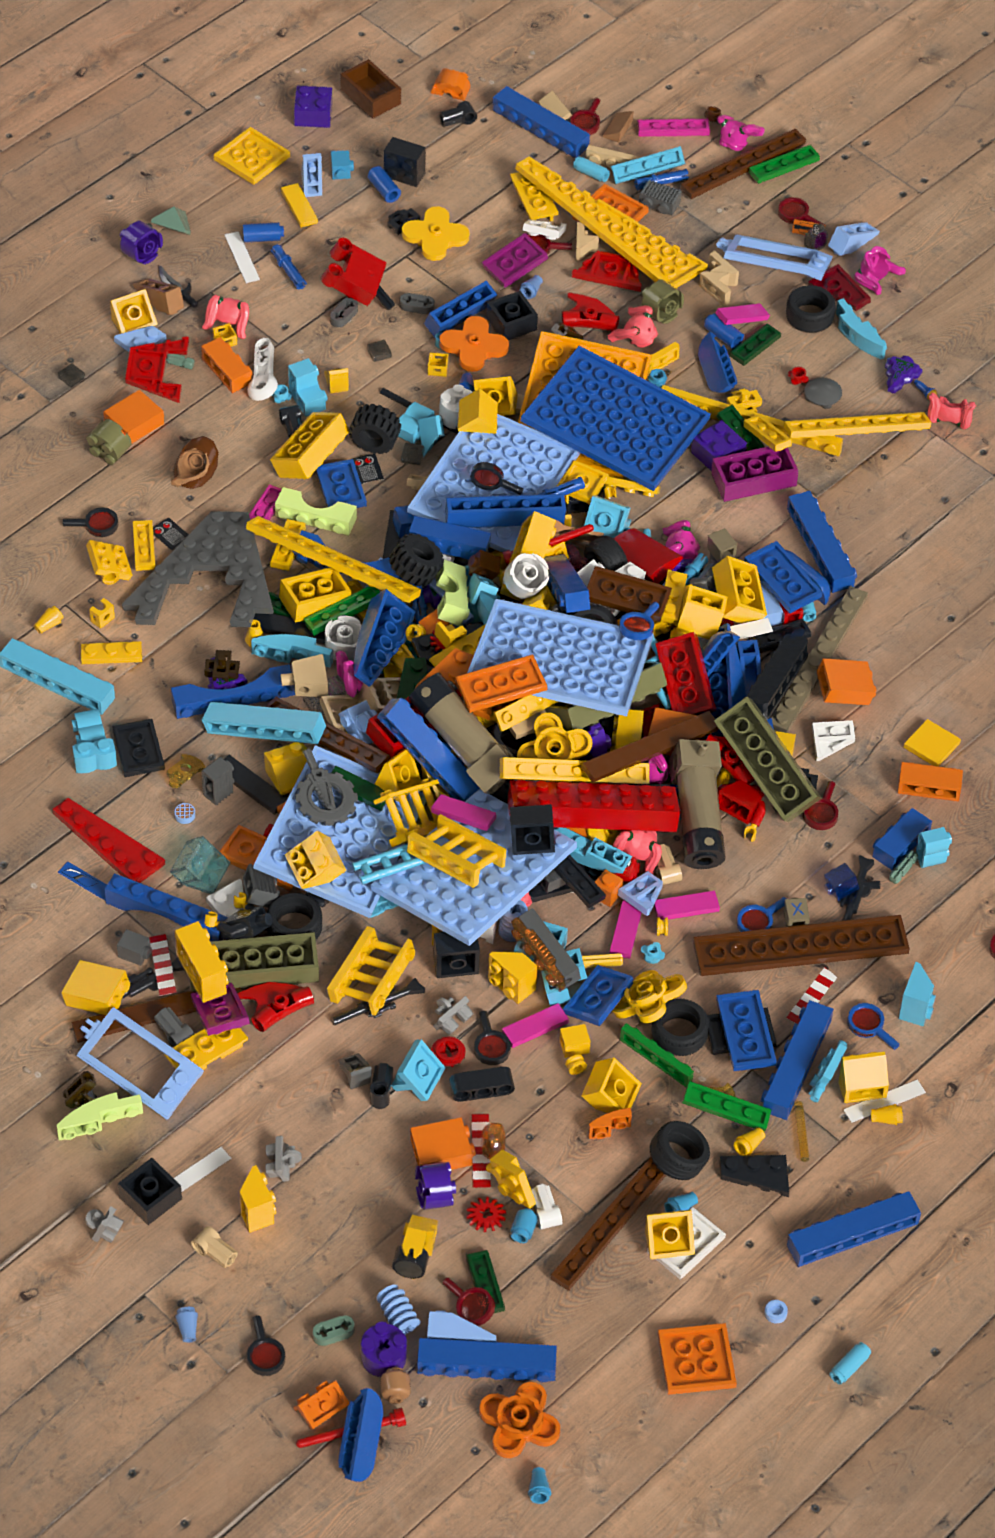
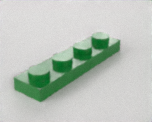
M810 144L749 168V174L760 184L820 160V155Z
M368 586L304 618L305 625L315 636L325 631L326 625L331 620L333 622L340 616H354L368 609L371 599L381 592L375 587Z
M627 1023L621 1028V1042L684 1087H687L689 1081L693 1082L694 1071L688 1064L680 1062L671 1052L659 1047L654 1040L645 1037L637 1028L631 1027Z
M691 1081L687 1084L682 1104L754 1129L761 1128L764 1132L767 1129L772 1111L771 1109Z

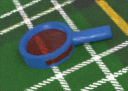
M653 602L644 613L630 612L623 615L619 624L622 635L632 640H644L652 636L654 621L651 616L659 608V604Z
M782 897L768 908L760 905L744 907L737 917L739 931L772 929V915L784 907L785 899L787 898Z
M861 1003L849 1011L847 1023L852 1033L864 1038L877 1035L893 1050H896L900 1045L883 1030L885 1018L883 1012L877 1006Z

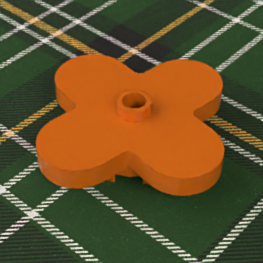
M480 316L467 318L464 321L463 330H447L440 335V348L447 353L459 356L460 366L469 372L481 370L487 358L489 360L491 357H503L509 350L508 339L503 335L489 333L488 321Z
M526 1382L518 1387L514 1396L508 1398L504 1395L493 1393L485 1396L480 1402L479 1413L481 1419L485 1423L497 1428L493 1436V1448L499 1456L514 1458L523 1451L527 1442L547 1447L558 1441L561 1429L560 1423L555 1417L543 1412L547 1401V1393L542 1385L536 1382Z

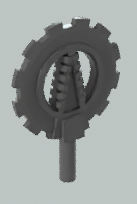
M311 749L304 750L303 753L311 772L305 776L306 780L304 782L300 781L297 786L299 794H295V800L301 806L299 808L300 812L303 815L309 816L310 821L316 824L318 822L325 823V826H334L336 822L343 823L347 821V816L349 814L353 815L356 810L354 802H358V795L352 789L354 785L350 780L346 781L343 779V775L340 773H328V770L319 768ZM332 787L340 793L342 799L341 804L337 808ZM313 791L326 810L320 809L314 804L311 796Z

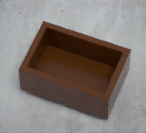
M369 59L340 74L341 90L372 119L401 105V87Z

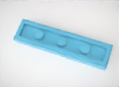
M679 146L613 165L611 168L615 183L619 184L682 166L686 163L682 148Z

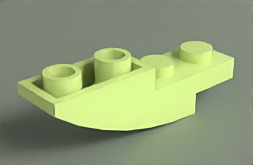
M117 1092L80 1106L57 1124L59 1141L64 1139L70 1140L85 1134H95L98 1131H102L101 1123L114 1122L117 1119L143 1114L140 1094L118 1099Z

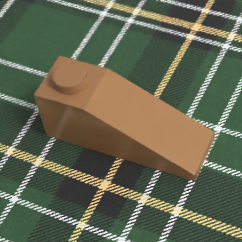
M149 278L133 284L137 291L146 289L150 303L158 311L167 313V315H173L178 310L184 308L181 288L179 286Z

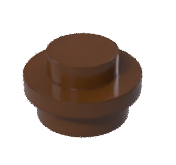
M713 106L708 107L704 112V116L710 122H716L718 120L717 117L722 115L721 110Z

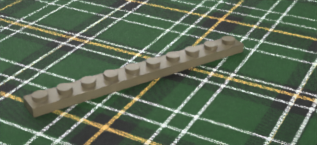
M852 586L847 590L772 716L775 731L789 732L819 681L816 671L823 658L832 659L867 600V592Z

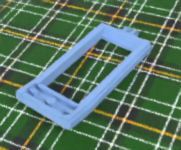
M737 234L733 240L720 238L716 244L718 248L725 252L723 259L805 274L820 281L833 256L818 250ZM739 245L810 259L808 264L738 251L736 248Z
M114 1007L102 1022L96 1020L94 1023L87 1018L85 1022L91 1028L87 1029L83 1025L80 1027L86 1033L84 1038L87 1039V1042L77 1053V1057L132 1096L140 1094L142 1103L166 1120L171 1117L174 1110L204 1072L202 1068ZM114 1020L180 1064L154 1099L89 1054Z

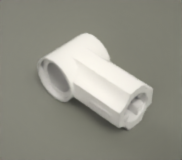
M544 1184L536 1185L531 1191L536 1202L534 1206L536 1209L535 1214L538 1217L537 1224L539 1229L562 1225L559 1206L555 1205L550 1187Z

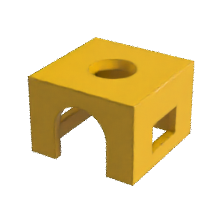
M230 323L212 328L214 340L221 337L224 341L229 340L226 343H229L230 346L237 345V335Z
M430 353L428 375L447 377L448 354ZM435 356H442L443 359L435 358Z
M105 598L100 600L103 603L104 610H98L94 606L90 608L91 622L100 629L115 618L114 605Z

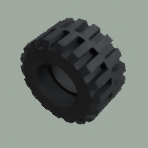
M365 404L357 410L349 428V436L352 438V442L357 444V447L364 449L366 452L369 451L372 454L388 453L393 449L401 431L400 419L387 407Z
M413 533L404 535L389 556V563L392 565L391 568L396 572V575L400 576L402 580L409 582V584H415L416 586H427V584H430L444 563L443 553L440 552V548L433 541H430L425 536Z

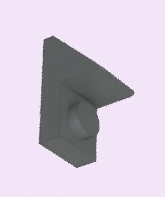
M359 1053L338 1059L340 1068L347 1075L350 1089L358 1088L371 1082V1066Z

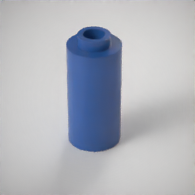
M381 166L370 169L367 176L369 181L386 202H395L401 195V190Z
M280 222L243 224L244 243L281 241V237H284V226H280Z
M715 313L705 318L704 328L715 334L718 339L730 348L735 349L742 343L744 334L732 325H725Z

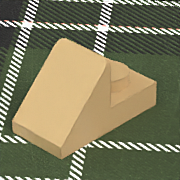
M577 222L576 261H581L598 249L599 236L588 235V230H584V224Z
M716 251L710 253L708 264L710 272L729 273L728 286L738 285L739 271Z
M701 272L699 286L723 306L728 305L731 290L728 287L729 273Z

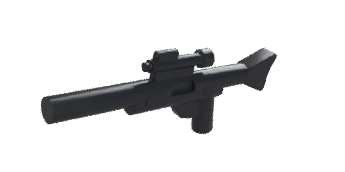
M859 856L860 869L853 889L850 890L852 883L846 882L844 894L840 895L838 899L840 907H843L845 904L847 905L842 921L851 920L853 914L857 913L861 898L868 897L872 889H881L880 881H867L865 879L867 872L874 866L873 859Z
M178 957L171 963L173 972L185 970ZM149 967L138 975L133 974L128 977L132 985H130L128 992L124 994L122 999L127 996L131 998L148 988L152 991L158 990L156 973H153L152 968Z
M414 978L406 987L397 991L392 989L385 1000L384 1006L379 1009L375 1016L371 1014L368 1002L363 1001L358 1003L356 1008L332 1017L331 1021L335 1026L369 1011L368 1017L375 1019L382 1016V1012L396 1008V1004L392 1001L407 995L425 993V987Z

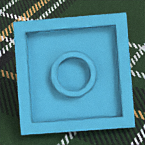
M594 495L591 499L584 526L592 524L594 526L593 531L615 538L630 526L631 519H628L631 507Z
M422 1039L415 1040L398 1069L396 1078L391 1086L395 1091L412 1090L420 1101H428L446 1067Z

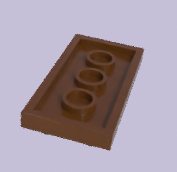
M598 566L594 567L587 586L590 602L626 613H644L653 602H657L659 608L651 616L652 620L661 622L672 591L671 587Z

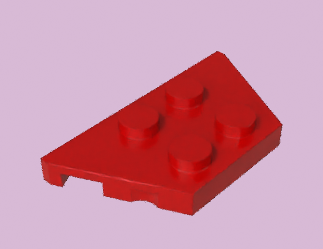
M597 251L591 258L583 262L582 267L572 271V278L641 292L642 289L635 265L621 255Z

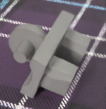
M465 996L452 1007V1004L455 1002L452 997L448 1000L443 997L437 1000L438 1008L435 1012L438 1015L442 1012L445 1014L433 1025L436 1030L442 1028L448 1035L452 1034L459 1027L453 1019L455 1015L463 1023L473 1015V1012L467 1005L470 1000Z
M282 1136L276 1137V1143L266 1146V1155L269 1160L275 1159V1162L266 1164V1174L269 1178L280 1177L283 1182L290 1181V1168H294L295 1163L300 1162L302 1159L301 1153L295 1150V1146L285 1144Z
M110 1206L105 1216L97 1209L90 1210L85 1217L87 1226L97 1229L92 1240L98 1242L101 1237L112 1243L124 1221L113 1215L116 1209Z

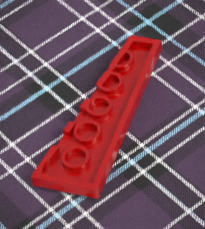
M67 798L52 809L53 814L125 878L141 883L166 865L163 857L70 798Z

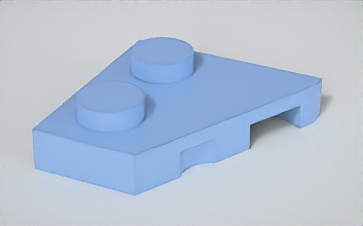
M153 325L114 336V342L130 352V347L149 343L160 344L166 341V334Z
M647 871L618 890V896L648 916L661 892L663 881Z

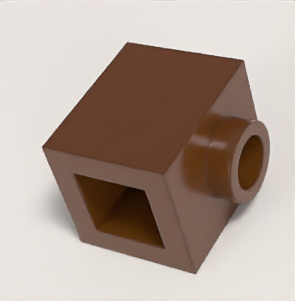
M479 550L469 559V575L472 576L475 573L493 580L500 574L501 557Z

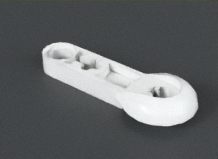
M262 338L255 344L254 378L249 383L247 389L249 397L255 401L269 398L274 394L278 386L277 380L273 376L274 346L268 338ZM268 345V347H266L265 349L261 350V348H262L263 346Z

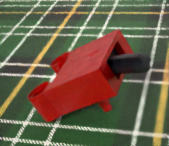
M339 238L330 250V255L335 261H345L344 265L341 267L336 263L330 264L322 274L321 282L327 287H333L344 293L347 298H353L366 306L376 296L387 310H391L395 303L380 286L387 262L352 244L349 239Z

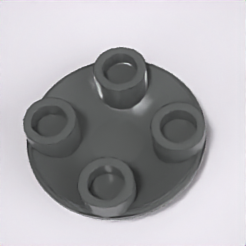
M815 378L805 386V399L820 405L824 409L831 408L842 397L841 386L829 378Z

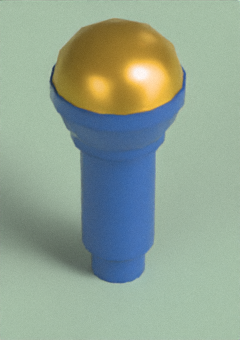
M917 379L914 381L915 386L923 392L927 400H930L929 396L931 393L937 395L935 388H930Z

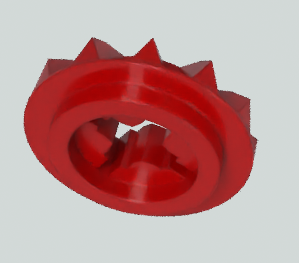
M442 1037L436 1040L431 1048V1051L444 1066H451L453 1068L454 1065L461 1064V1061L465 1058L466 1049L464 1044L454 1037ZM446 1047L452 1053L451 1057L445 1054Z

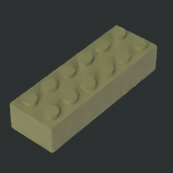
M645 661L632 703L644 700L645 696L660 692V689L667 685L661 662ZM557 702L544 709L546 713H553L560 718L565 731L583 729L586 726L598 723V720L614 715L613 713L564 702Z
M744 698L714 720L784 821L789 823L822 799L751 698Z
M315 932L210 942L216 945L219 959L225 961L228 968L226 976L228 982H232L234 988L246 989L267 982L287 984L319 982ZM190 980L191 992H195L196 989Z

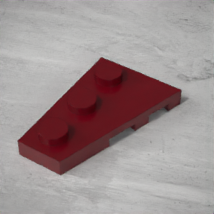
M839 264L828 269L821 281L815 278L808 281V285L819 286L829 291L835 301L844 298L854 311L871 303V297Z

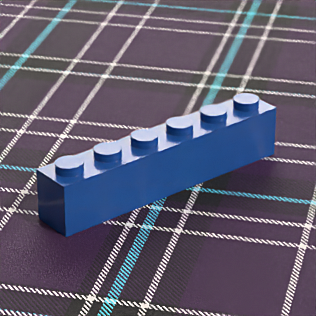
M506 86L493 97V111L576 159L587 150L590 142L589 133L510 87Z
M810 491L788 496L787 510L819 570L828 581L831 592L835 593L849 589L850 586L854 587L857 572L854 567H851L847 553L843 552L839 539H836L832 526L827 523L824 511L820 510L817 498L813 497Z
M564 494L446 498L445 518L446 523L468 528L522 526V523L535 511L564 524L566 505Z
M565 554L544 557L549 568L547 585L548 588H551L552 595L555 594L556 601H559L560 607H563L566 613L590 610L589 590Z
M403 698L391 699L377 715V718L435 780L438 779L439 785L451 798L465 802L479 789V786L466 772L465 764L460 758L455 757L451 752V748L437 737L438 734L432 728H429L424 723L423 717L410 708L411 705Z
M809 1000L806 1008L802 1007L799 1014V1019L801 1020L799 1024H794L791 1032L793 1037L791 1040H787L784 1052L786 1053L784 1057H779L776 1065L778 1070L776 1074L772 1073L768 1085H770L769 1090H764L761 1097L763 1107L772 1110L770 1115L784 1120L788 1119L831 1024L833 1008Z
M910 1191L903 1194L897 1193L889 1199L877 1200L869 1206L857 1207L844 1215L838 1214L830 1220L816 1222L804 1229H796L788 1234L787 1247L797 1266L801 1267L919 1224L921 1211Z
M419 1338L417 1374L425 1376L446 1375L448 1377L469 1376L473 1379L488 1377L495 1380L507 1378L517 1381H555L557 1346Z

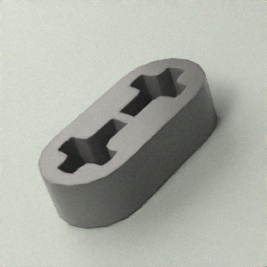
M405 293L400 297V307L407 312L429 314L435 310V300L430 296Z
M353 298L344 299L331 312V324L334 327L345 326L358 313V302Z

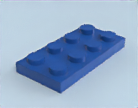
M778 541L744 557L745 562L757 566L760 581L789 614L822 597L823 592Z
M759 990L717 995L716 1002L733 1072L776 1066L777 1061Z

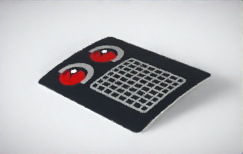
M376 454L353 458L361 484L384 479Z
M170 518L163 520L153 527V535L170 550L176 548L189 535Z

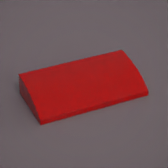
M635 528L624 531L613 538L623 549L628 563L631 562L646 572L645 580L659 584L667 576L668 570H673L683 559L678 553Z
M690 632L655 643L667 681L666 688L672 711L697 716L708 711L710 713L717 711L697 634Z

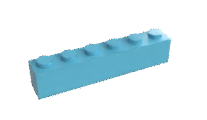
M12 638L0 652L1 668L90 710L99 709L101 715L115 699L114 686L108 681L98 679L91 673L83 672L77 667L68 665L56 657H51L39 649H34L22 641L19 642Z
M210 702L202 718L208 734L318 744L326 728L321 712L222 702Z

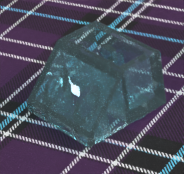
M200 836L186 842L170 873L184 886L213 894L231 862L204 836Z

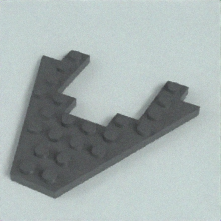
M211 511L123 602L124 611H137L135 617L136 625H156L170 584H189L193 571H228L225 578L226 585H242L230 619L231 627H251L255 613L273 614L274 611L253 532L246 529L247 522L250 521L249 513Z

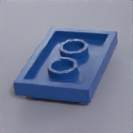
M353 459L322 464L315 470L327 507L334 505L338 501L357 506V508L367 506V500Z
M597 965L565 1005L563 1011L568 1016L600 1026L622 999L625 989H629L633 985V976Z

